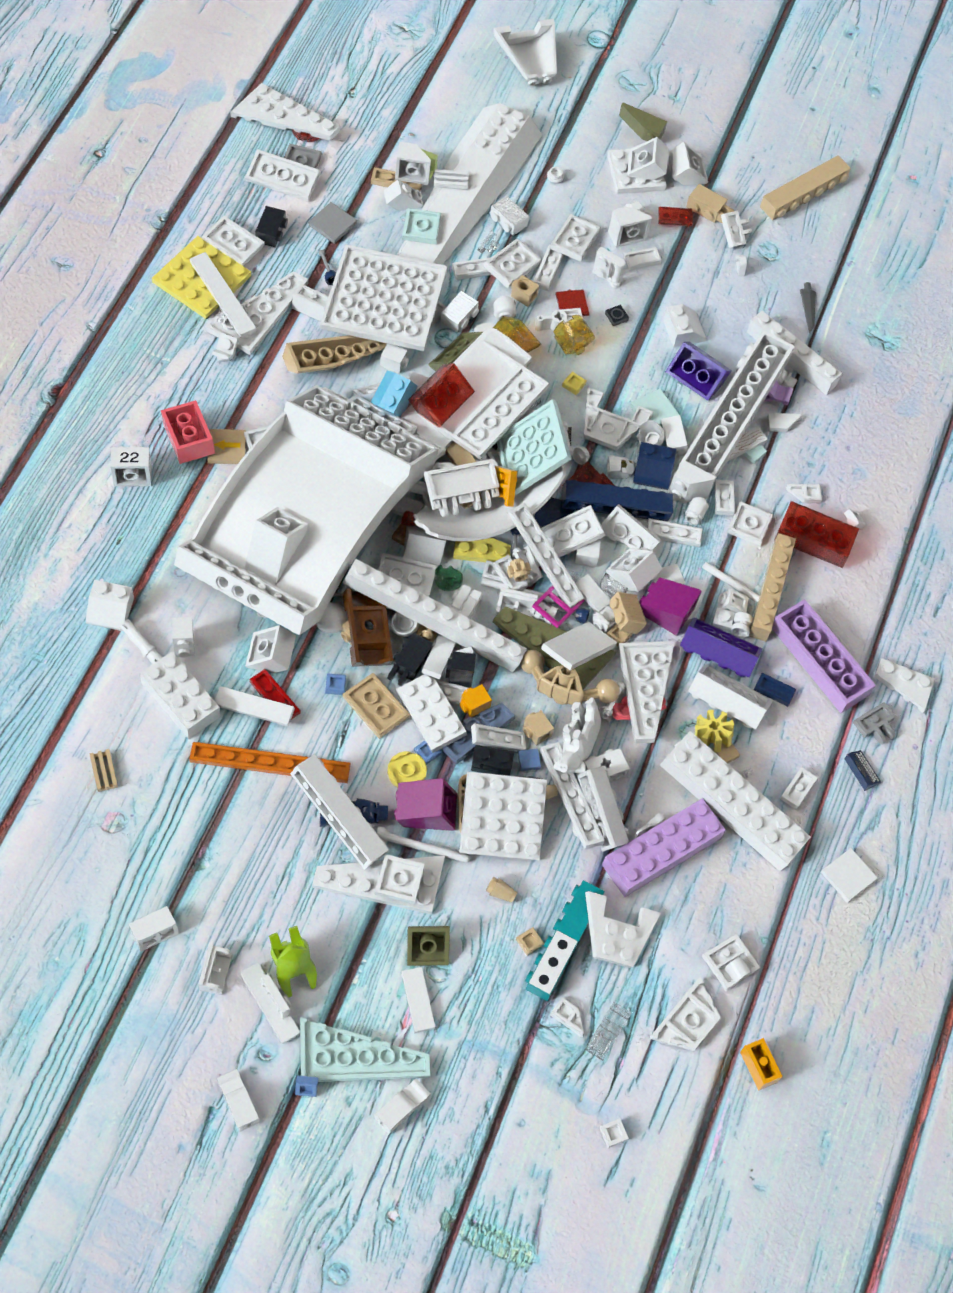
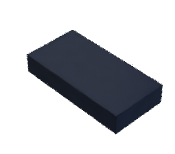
M761 673L754 687V691L787 707L796 692L795 688L764 673Z

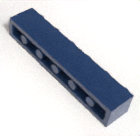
M566 480L562 487V508L581 510L582 507L585 508L591 505L596 513L610 514L619 504L635 518H650L667 522L673 514V494L664 491L656 492L647 489L618 487L611 484L602 485L594 482H579L577 480Z

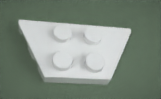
M699 977L653 1032L650 1036L652 1040L694 1051L717 1024L721 1017L713 1006L710 994H707L704 988L702 978Z

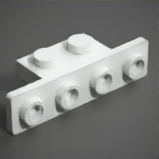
M259 963L240 973L242 979L280 1042L284 1044L298 1036L300 1030L290 1016L289 1007H291V1003L286 995L282 997L279 992L281 988L275 978L271 979L269 974L265 975Z

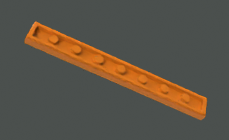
M193 742L189 761L191 763L292 776L291 772L294 768L309 757ZM320 759L327 771L336 778L337 782L348 784L351 763Z

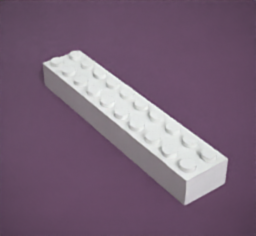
M764 330L762 331L679 466L685 460L717 478L791 358L794 345Z

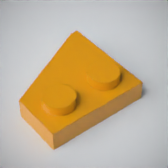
M494 465L499 483L498 490L500 496L498 497L504 498L505 506L514 507L517 471Z

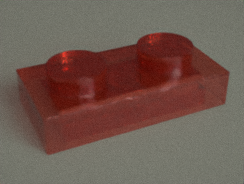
M658 208V224L692 226V208Z

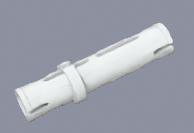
M129 619L123 622L125 625H120L119 628L143 652L144 658H148L152 664L163 658L156 651L155 645H151Z

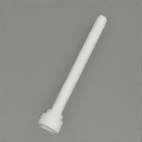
M378 826L376 834L385 843L389 841L462 862H469L470 856L467 854L390 834V831H387L386 828Z

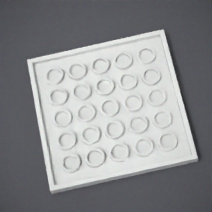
M346 244L320 322V329L424 351L445 280L447 266Z

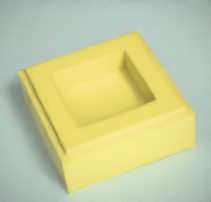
M572 371L562 383V387L577 395L586 385L587 380Z

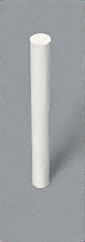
M705 562L702 567L704 570L753 601L758 602V594Z
M482 578L481 585L501 590V587L507 588L502 582ZM526 588L521 590V592L538 595V599L544 594ZM547 596L543 600L550 603H554V601L549 596Z

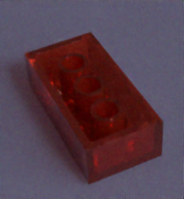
M790 501L776 537L780 533L796 538L794 549L843 568L859 528Z

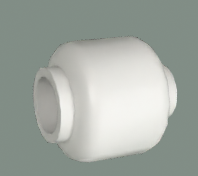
M501 296L494 302V317L502 323L512 321L516 317L515 300L508 296Z

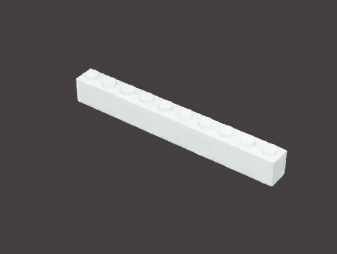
M357 559L354 560L343 581V584L465 648L472 647L473 652L511 672H514L527 649Z

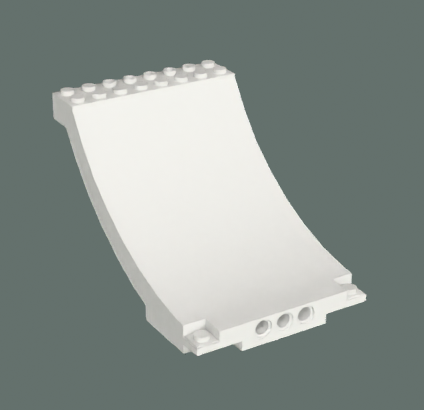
M315 385L286 401L284 412L256 440L228 477L205 513L193 537L178 546L174 565L243 603L245 606L259 612L261 615L270 618L277 624L286 627L293 633L301 635L321 620L323 613L349 567L382 520L410 488L424 476V472L433 469L432 467L436 459L443 456L446 449L416 434L417 426L357 395L348 399L326 387L321 388Z

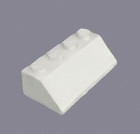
M705 664L700 669L688 690L695 699L708 702L711 708L724 711L729 718H736L742 721V724L750 729L758 727L772 703L771 699L708 664Z
M603 766L577 775L587 804L605 840L604 844L600 845L602 852L629 843V831L623 825V813L617 807V795L615 790L611 789L609 783L611 777L608 770H605Z

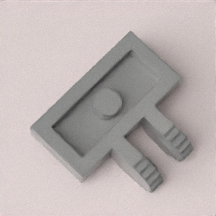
M885 702L853 721V724L864 738L873 733L874 738L880 744H884L886 738L880 730L881 727L888 738L892 739L895 737V731L889 723L896 716Z

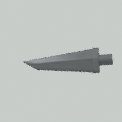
M806 282L804 283V289H800V294L810 334L815 326L816 292L811 290V283Z

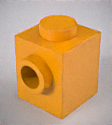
M481 684L475 688L470 687L463 692L460 707L471 718L489 709L492 699Z

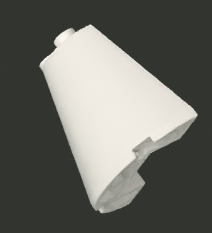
M554 19L539 21L533 30L511 33L510 25L494 28L495 39L530 87L540 83L549 84L553 81L552 78L557 74Z

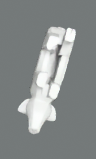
M593 697L585 702L586 709H584L580 702L573 703L571 707L572 722L564 725L563 753L553 766L555 770L562 773L575 772L580 774L585 772V763L583 761L591 754L601 726V716Z

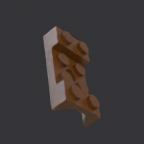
M347 588L342 594L344 609L348 613L352 644L350 647L352 667L389 665L393 662L386 606L358 591ZM366 621L371 622L373 630L366 629L364 623Z

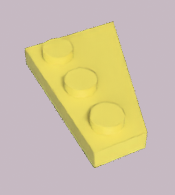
M492 537L475 541H455L453 559L495 562L507 555L510 556L511 545Z

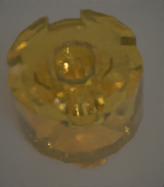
M581 315L571 316L573 319L566 323L564 320L561 321L553 333L555 334V340L565 354L576 353V355H580L585 351V347L595 340V335Z

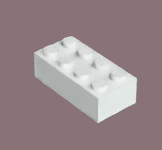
M172 651L140 673L142 685L188 739L221 717L220 707Z

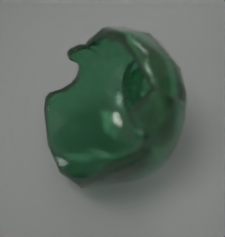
M439 565L435 569L434 581L439 589L454 591L463 584V574L451 565L448 568H443L442 565Z

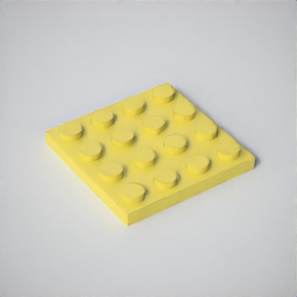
M197 236L152 277V283L207 319L219 305L190 263V258L206 252L233 293L251 277V271Z

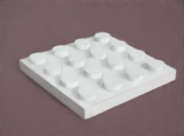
M467 772L459 853L540 860L547 780Z

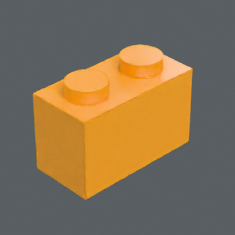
M764 1038L745 1045L740 1051L758 1091L778 1083L783 1077Z

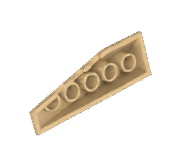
M351 335L286 343L282 357L288 371L297 374L336 368L385 349L387 343Z

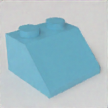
M387 370L370 403L401 418L418 386L411 380Z

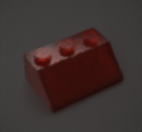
M455 363L443 364L408 401L419 415L439 428L475 391Z

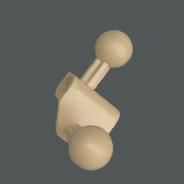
M537 650L526 651L520 662L521 668L526 673L533 674L537 682L536 688L538 692L553 698L558 704L573 705L574 702L582 704L583 701H588L591 697L603 703H611L619 697V685L612 679H603L596 685V688L582 690L579 675L575 668L569 670L561 665L545 673L543 670L545 664L544 657Z

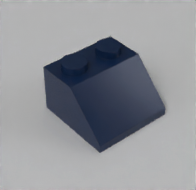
M641 442L637 454L633 483L668 490L675 462L676 449Z

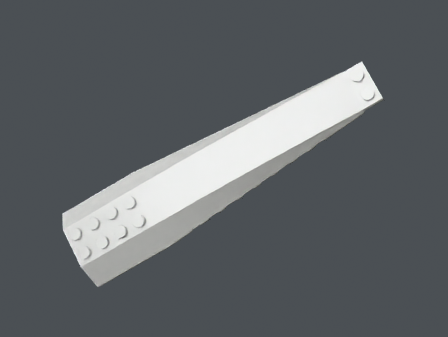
M501 103L483 108L444 168V170L469 172L468 189L434 187L422 208L425 211L441 213L437 243L429 244L404 240L397 253L398 256L443 265L446 259L450 258L455 248L459 247L464 237L468 236L473 226L477 225L482 215L486 214L491 204L495 203L497 197L512 182L542 137V133L530 116Z

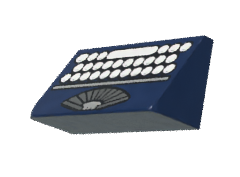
M861 750L850 752L846 755L844 759L864 791L881 784L880 779Z

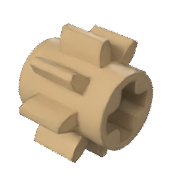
M521 558L514 559L510 562V566H508L509 578L514 577L516 582L524 581L528 578L531 568L529 562L524 563V560Z

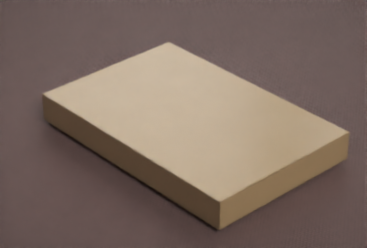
M374 673L343 693V698L379 739L410 717L408 711Z

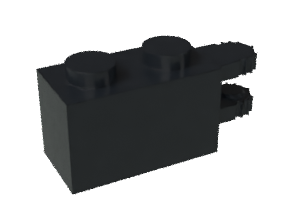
M413 633L410 638L407 637L402 645L403 649L400 653L397 652L393 658L394 666L387 679L392 681L396 674L399 673L402 675L398 680L399 686H403L407 679L413 681L425 664L434 643L416 633Z

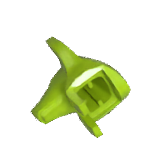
M297 926L288 929L291 942L283 941L281 943L278 933L269 936L271 956L276 965L277 981L288 998L292 997L291 978L305 974L311 989L316 988L317 981L316 967L310 958L309 944L300 936Z

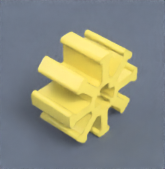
M708 710L707 719L702 717V715L697 717L694 735L707 746L710 743H714V752H721L722 743L726 747H729L732 743L734 722L733 720L727 722V713L723 711L718 719H715L714 710Z

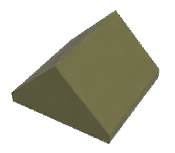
M408 926L406 935L407 966L449 965L450 926Z

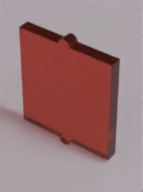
M568 289V291L555 293L559 310L580 308L582 316H589L583 289Z

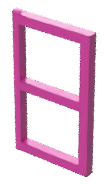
M552 585L532 607L558 628L585 600L582 599L571 609L552 593L555 589ZM547 596L568 612L559 622L539 606Z

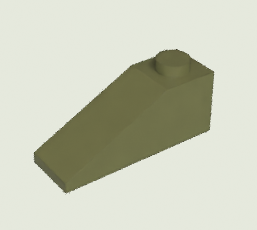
M626 103L621 104L619 116L642 140L649 141L655 137L662 138L667 121Z

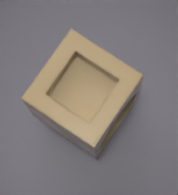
M522 275L512 283L511 297L528 307L538 296L539 285Z

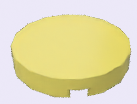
M404 751L397 753L391 758L387 774L391 783L398 788V783L425 780L427 767L420 755Z

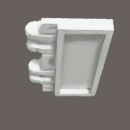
M493 459L424 472L432 510L439 508L442 517L448 516L446 499H448L451 513L457 515L459 512L458 504L472 502L474 510L481 509L479 492L485 508L492 506L491 498L500 496Z

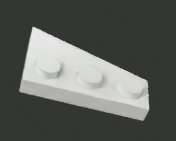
M619 504L601 524L605 536L613 541L624 543L630 548L652 551L661 540Z
M881 658L874 677L892 691L896 690L904 696L903 699L915 704L918 710L923 713L935 678Z

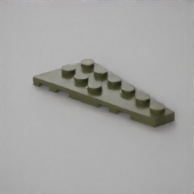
M506 606L493 619L492 622L521 646L527 648V651H539L543 655L545 665L548 668L552 669L562 665L541 648L543 643L567 631ZM609 650L575 668L579 675L582 690L616 655V651Z

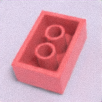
M196 400L161 410L163 425L179 464L215 454L212 436Z

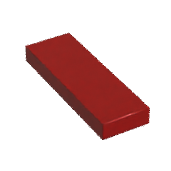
M266 669L249 679L262 698L294 706L295 709L291 720L301 714V710Z

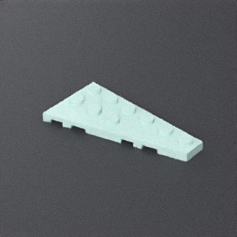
M300 1017L301 1076L318 1077V1082L430 1078L429 1054L394 1046L385 1041H377L371 1037L326 1026V1024L315 1023Z

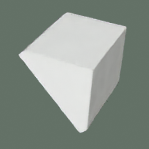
M407 525L403 558L439 567L446 539L431 536L425 533L426 530L421 527Z

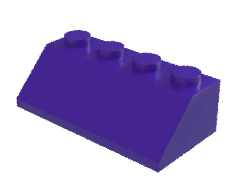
M695 617L689 624L680 644L684 651L699 654L703 660L709 662L712 660L718 663L719 667L723 669L729 668L735 671V674L744 678L750 677L763 649Z

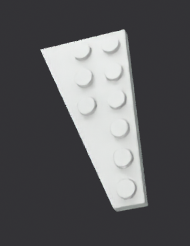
M263 83L230 112L233 118L239 116L250 122L256 120L260 121L262 125L283 130L289 128L300 134L301 132L310 133L312 137L329 141L340 132V126Z
M293 271L277 281V284L273 287H267L257 297L253 296L241 304L256 326V332L240 338L228 318L224 315L219 317L218 321L212 325L210 323L205 326V331L218 338L221 332L239 337L237 348L251 355L290 307L294 292L301 284L307 286L308 279Z
M675 641L619 643L618 650L635 744L654 743Z
M445 856L407 859L425 864L415 904L375 895L383 861H376L365 870L360 863L317 866L312 888L432 915Z

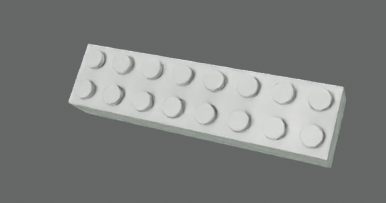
M691 731L688 732L660 764L662 768L699 800L703 798L713 813L779 871L791 862L811 837Z

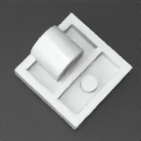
M737 934L702 956L725 991L760 969Z

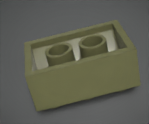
M483 332L460 334L428 365L441 375Z

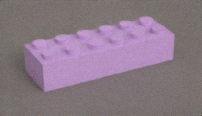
M805 599L775 617L772 626L773 631L840 713H843L872 693L876 686Z
M702 798L605 856L602 866L622 895L626 897L720 840L726 830Z

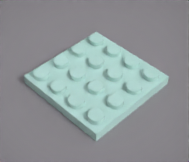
M553 399L514 424L497 441L502 467L517 471L515 495L572 459L558 405Z

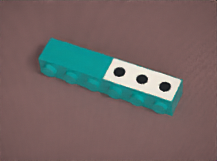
M584 880L580 886L576 884L571 894L574 897L571 903L567 901L562 910L565 915L562 920L557 919L553 930H555L553 937L548 936L544 944L546 948L544 954L539 953L534 964L537 965L535 971L530 970L525 979V982L528 983L525 990L546 1001L549 1000L589 924L585 892L590 891L600 895H604L605 892Z

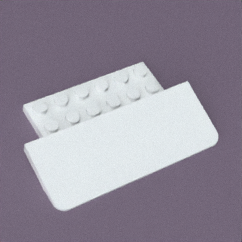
M489 328L402 414L401 418L417 426L415 433L445 449L455 442L481 459L549 388V383L526 368L532 362V356L497 329Z

